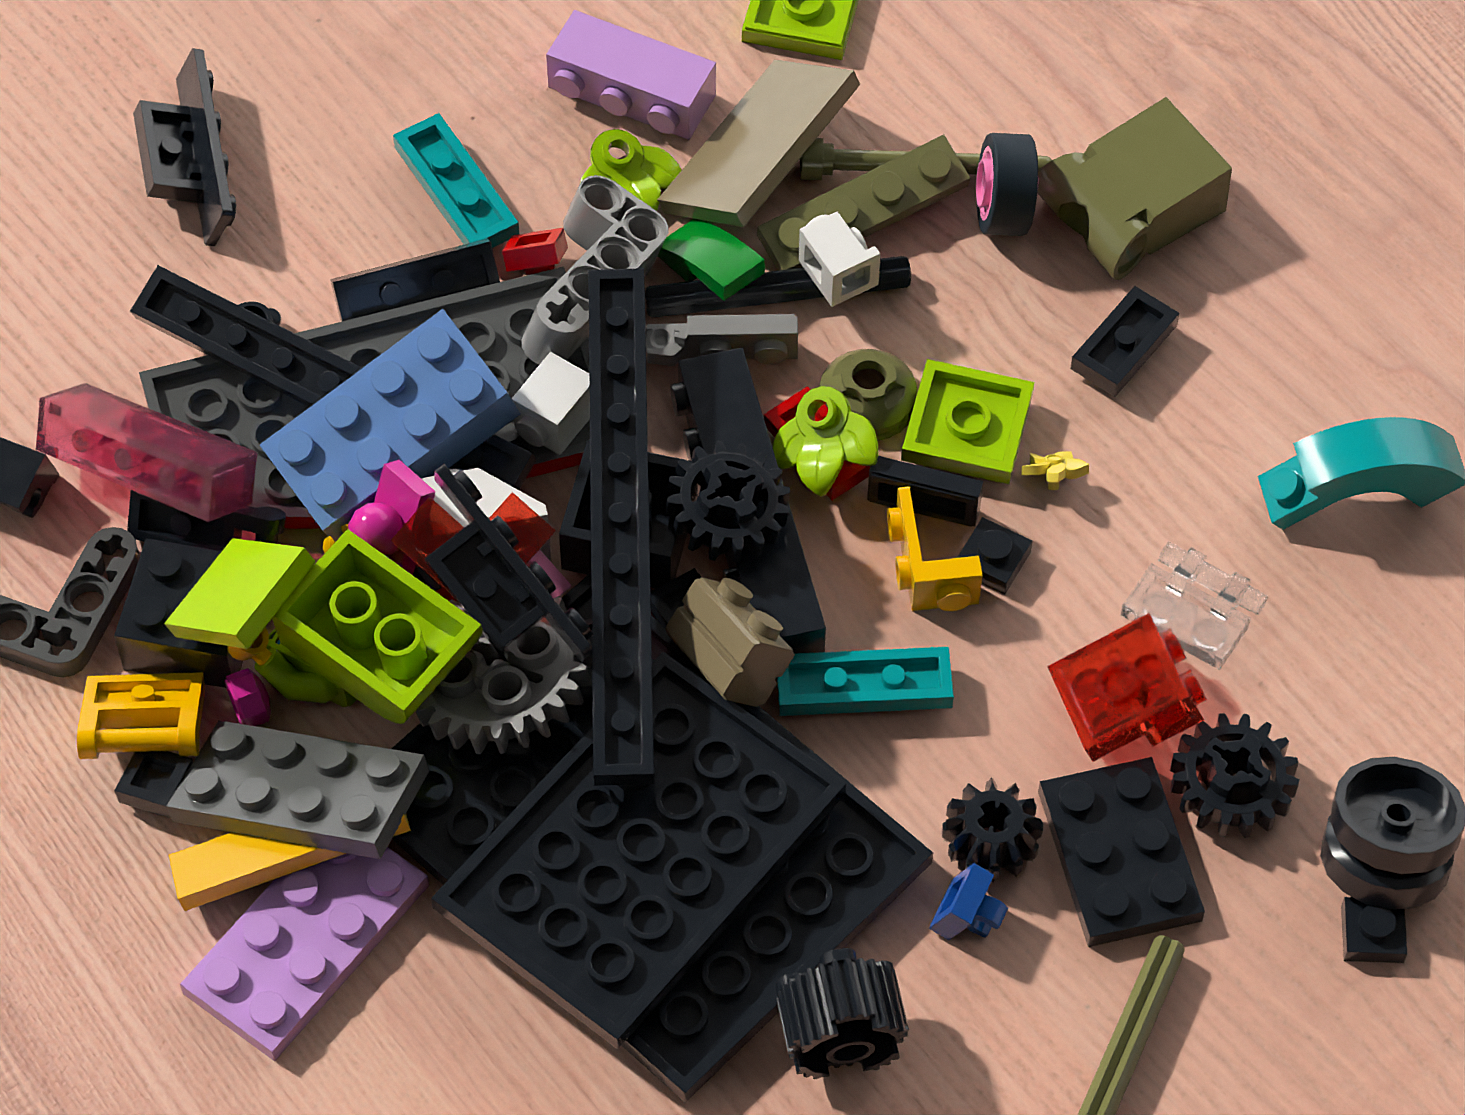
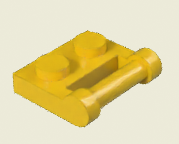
M203 672L87 676L77 728V752L79 759H98L99 753L177 750L180 756H198L200 748L199 733L205 698ZM134 727H165V728H136V729H125V728H134Z

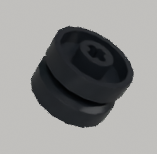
M1399 757L1370 758L1351 766L1338 781L1332 802L1331 815L1328 818L1323 835L1320 857L1327 876L1347 895L1366 905L1384 909L1417 908L1436 899L1448 883L1454 862V854L1459 847L1465 827V804L1461 794L1442 773L1418 761Z

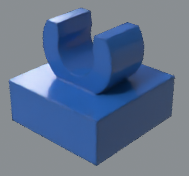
M973 863L954 877L948 886L929 929L950 940L966 928L984 938L988 936L992 927L995 929L1000 928L1008 907L1000 900L985 895L994 874Z

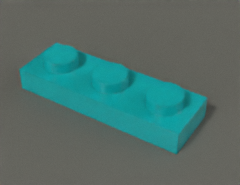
M440 113L393 135L394 148L463 245L488 239L491 242L492 248L508 241L512 235L519 234V222Z
M949 647L797 653L783 675L777 677L779 716L953 708L954 694Z

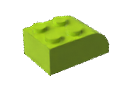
M349 529L315 563L272 618L282 645L372 711L397 724H403L409 719L483 636L482 625Z

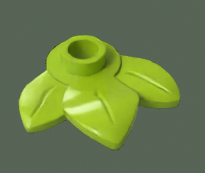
M612 129L601 133L594 140L590 150L592 165L584 173L581 181L588 176L598 175L607 177L657 211L660 204L657 199L661 196V190H666L682 170L676 160L662 148L643 146L629 132ZM609 149H621L626 153L627 157L616 159L610 155Z
M820 386L811 389L801 398L797 406L796 417L787 422L778 431L773 442V451L778 468L786 469L797 466V472L801 481L818 496H824L835 482L843 467L844 460L862 466H873L877 463L878 441L871 422L867 418L851 412L849 401L843 393L833 387ZM827 404V416L821 421H815L817 410L822 405Z

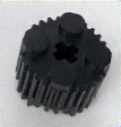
M851 948L835 949L825 952L820 956L818 968L810 967L806 973H792L776 980V999L789 1058L794 1060L796 1074H803L806 1078L813 1076V1079L830 1076L828 1069L830 1066L839 1068L841 1065L852 1066L856 1062L862 1064L863 1071L879 1070L880 1066H888L891 1064V1060H898L900 1058L897 1043L904 1042V1037L908 1036L907 1031H909L893 963L889 961L875 962V959L864 961L863 958L857 959L855 950Z

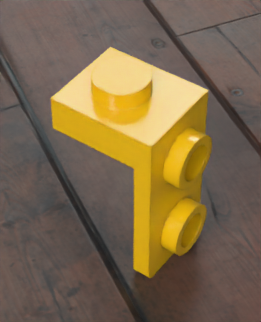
M899 487L896 508L887 509V522L890 541H900L902 556L895 557L896 579L899 591L908 590L912 611L937 608L944 611H957L968 605L979 604L983 576L979 556L922 562L910 487Z

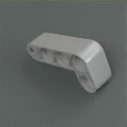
M595 175L583 179L563 220L566 234L587 251L539 300L522 337V349L525 355L539 365L550 352L567 360L589 337L588 270L644 268V275L646 277L669 233L668 224L663 216L607 177Z

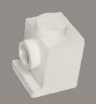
M838 211L830 215L817 216L800 229L799 262L831 307L878 285L880 252L875 246L868 249L860 231L855 227L849 228Z

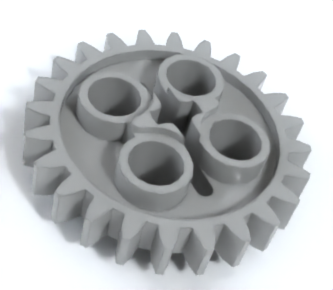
M560 596L554 598L561 609L566 612L563 599ZM452 599L449 601L456 607H458L460 610L465 612L462 609V607L458 604V602ZM545 617L500 653L495 650L483 635L417 708L416 714L422 726L430 725L435 739L440 740L448 735L453 748L456 750L461 748L468 739L471 740L476 754L483 752L488 741H495L499 753L503 754L506 752L509 739L517 738L519 743L524 748H527L530 742V732L536 730L546 738L551 736L547 722L552 718L564 723L570 721L565 704L582 705L584 703L579 687L592 685V679L588 670L592 666V653L581 663Z

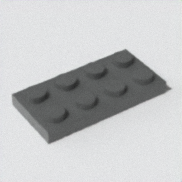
M218 720L199 751V755L196 756L166 807L172 821L177 823L381 859L402 821L403 814L405 815L430 770L423 754Z

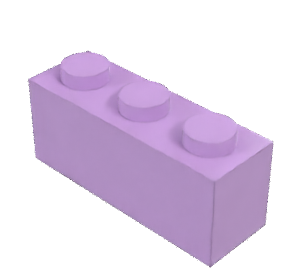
M577 10L572 12L546 54L549 88L557 90L568 98H579L603 107L613 115L626 116L648 124L661 133H672L690 140L716 96V62Z

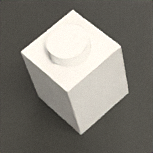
M550 352L512 397L514 404L521 413L514 419V427L519 435L533 446H545L561 455L590 419L589 373Z

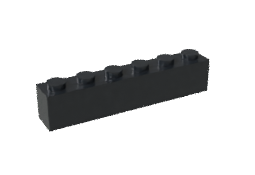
M743 348L678 360V383L670 384V392L676 416L685 415L689 426L688 429L683 430L688 460H692L694 448L700 446L708 455L714 453L716 441H722L728 453H735L737 446L743 443L746 444L747 457L753 459L756 455L763 452L767 455L764 468L767 471L778 468ZM782 478L780 480L779 486H784ZM763 501L757 505L755 514L757 519L764 513ZM790 508L786 525L781 528L778 541L775 544L765 541L760 556L755 557L745 548L742 549L739 562H733L728 551L720 550L719 555L725 554L729 566L728 569H723V578L733 579L750 590L753 598L749 603L756 610L770 615L782 625L783 630L780 633V637L791 647L794 654L825 652L826 626Z

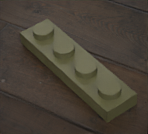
M943 134L758 226L757 236L778 271L804 268L799 262L800 229L817 216L830 215L838 211L848 227L857 228L863 238L968 187L970 176Z

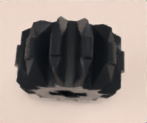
M992 777L986 782L985 791L983 792L968 783L963 789L962 799L952 798L948 803L946 816L949 819H946L942 824V838L950 843L948 856L951 862L966 860L965 869L973 863L988 869L990 873L994 874L992 882L999 878L1000 868L1006 869L1017 877L1022 871L1023 860L1033 861L1038 855L1039 844L1037 840L1042 837L1043 822L1040 818L1034 817L1037 809L1034 798L1018 800L1020 790L1016 783L1008 787L1005 792L999 791Z

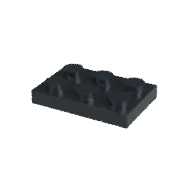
M1152 757L1040 781L1039 797L1088 947L1203 921L1205 910Z

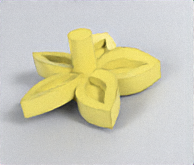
M1071 451L1057 452L1045 457L1030 453L1031 465L1022 466V475L1046 474L1049 490H1058L1059 482L1064 478L1076 479L1089 474V464L1083 460L1074 459Z

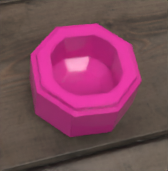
M246 668L226 676L224 680L226 689L239 723L259 726L269 722L271 715L270 698L264 683L257 674Z

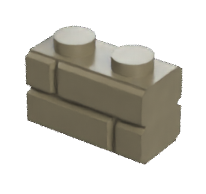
M703 577L695 579L682 600L684 606L676 609L665 627L667 635L725 700L755 707L764 705L777 685L776 677L783 675L795 656L791 647L780 637V633L783 630L782 625L770 615L756 610L749 603L753 598V594L739 582L730 578H723L721 582Z

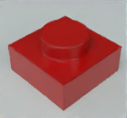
M564 227L512 235L502 250L506 272L523 269L525 275H531L554 269L556 267L555 264L560 263L568 249Z

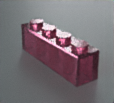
M87 383L39 398L37 451L207 522L252 505L257 452Z

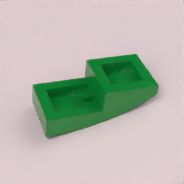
M697 219L691 220L667 236L658 254V257L685 281H693L698 278L723 301L765 273V259L752 248L725 230Z

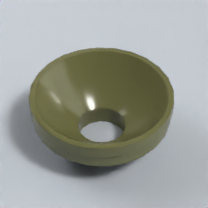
M858 349L837 357L824 371L819 387H833L843 393L849 401L851 412L857 413L871 422L875 429L877 441L890 438L900 433L909 425L917 396L916 381L908 366L896 356L876 349ZM862 369H874L884 376L885 381L878 388L864 389L853 381V376Z

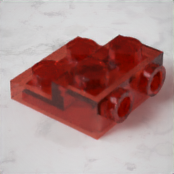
M1150 613L1047 666L1081 743L1092 762L1144 735L1152 747L1204 721L1197 705L1207 701V697L1193 671L1190 669L1181 673L1177 664L1187 659L1186 654L1173 630L1169 628L1161 633Z

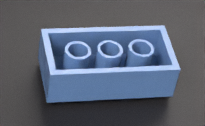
M441 309L262 442L260 447L327 536H331L336 542L343 534L341 526L349 524L354 512L367 503H374L384 464L400 460L420 478L434 476V471L445 464L448 468L521 413L505 388L444 309Z

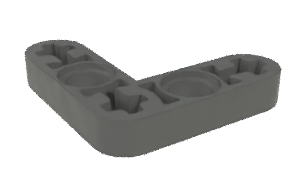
M116 527L105 528L95 533L87 542L49 612L0 595V625L7 620L13 619L21 620L27 625L25 632L19 638L9 641L0 639V657L56 677H69L82 671L90 661L132 583L140 556L136 540L131 533L123 528ZM117 549H121L124 558L114 557L106 569L103 554L113 555ZM105 569H106V573H107L108 580L105 579L104 577H102V575H103L104 572H105ZM84 592H97L104 597L102 604L90 612H81L73 607L74 600ZM40 630L45 641L39 639ZM67 640L72 642L73 651L63 649L59 656L54 655L51 645L62 647Z

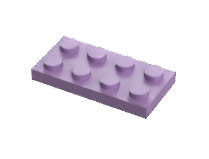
M387 847L381 859L346 853L276 878L180 983L182 993L275 1061L429 887L428 875Z

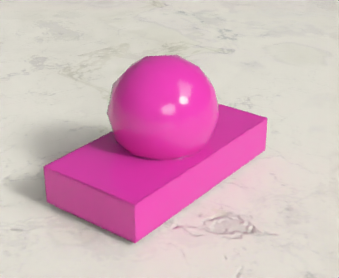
M396 460L386 463L383 466L374 503H367L357 509L348 524V529L413 575L436 491L402 461Z

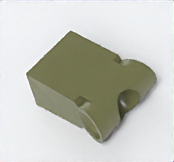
M1165 97L1089 144L1084 153L1065 154L1043 166L1038 171L1037 194L1064 223L1083 236L1087 250L1115 280H1120L1126 277L1138 265L1146 252L1150 255L1226 211L1232 167L1173 103Z

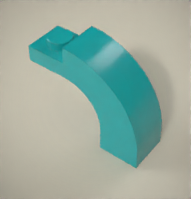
M1404 417L1365 419L1317 432L1293 443L1296 456L1258 476L1271 522L1282 530L1333 503L1359 494L1371 492L1396 493L1422 508L1465 485V468L1454 436L1430 422Z

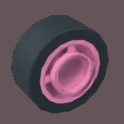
M987 134L982 144L976 177L979 227L983 234L1027 235L1032 226L1038 193V155L1035 141L1030 134Z

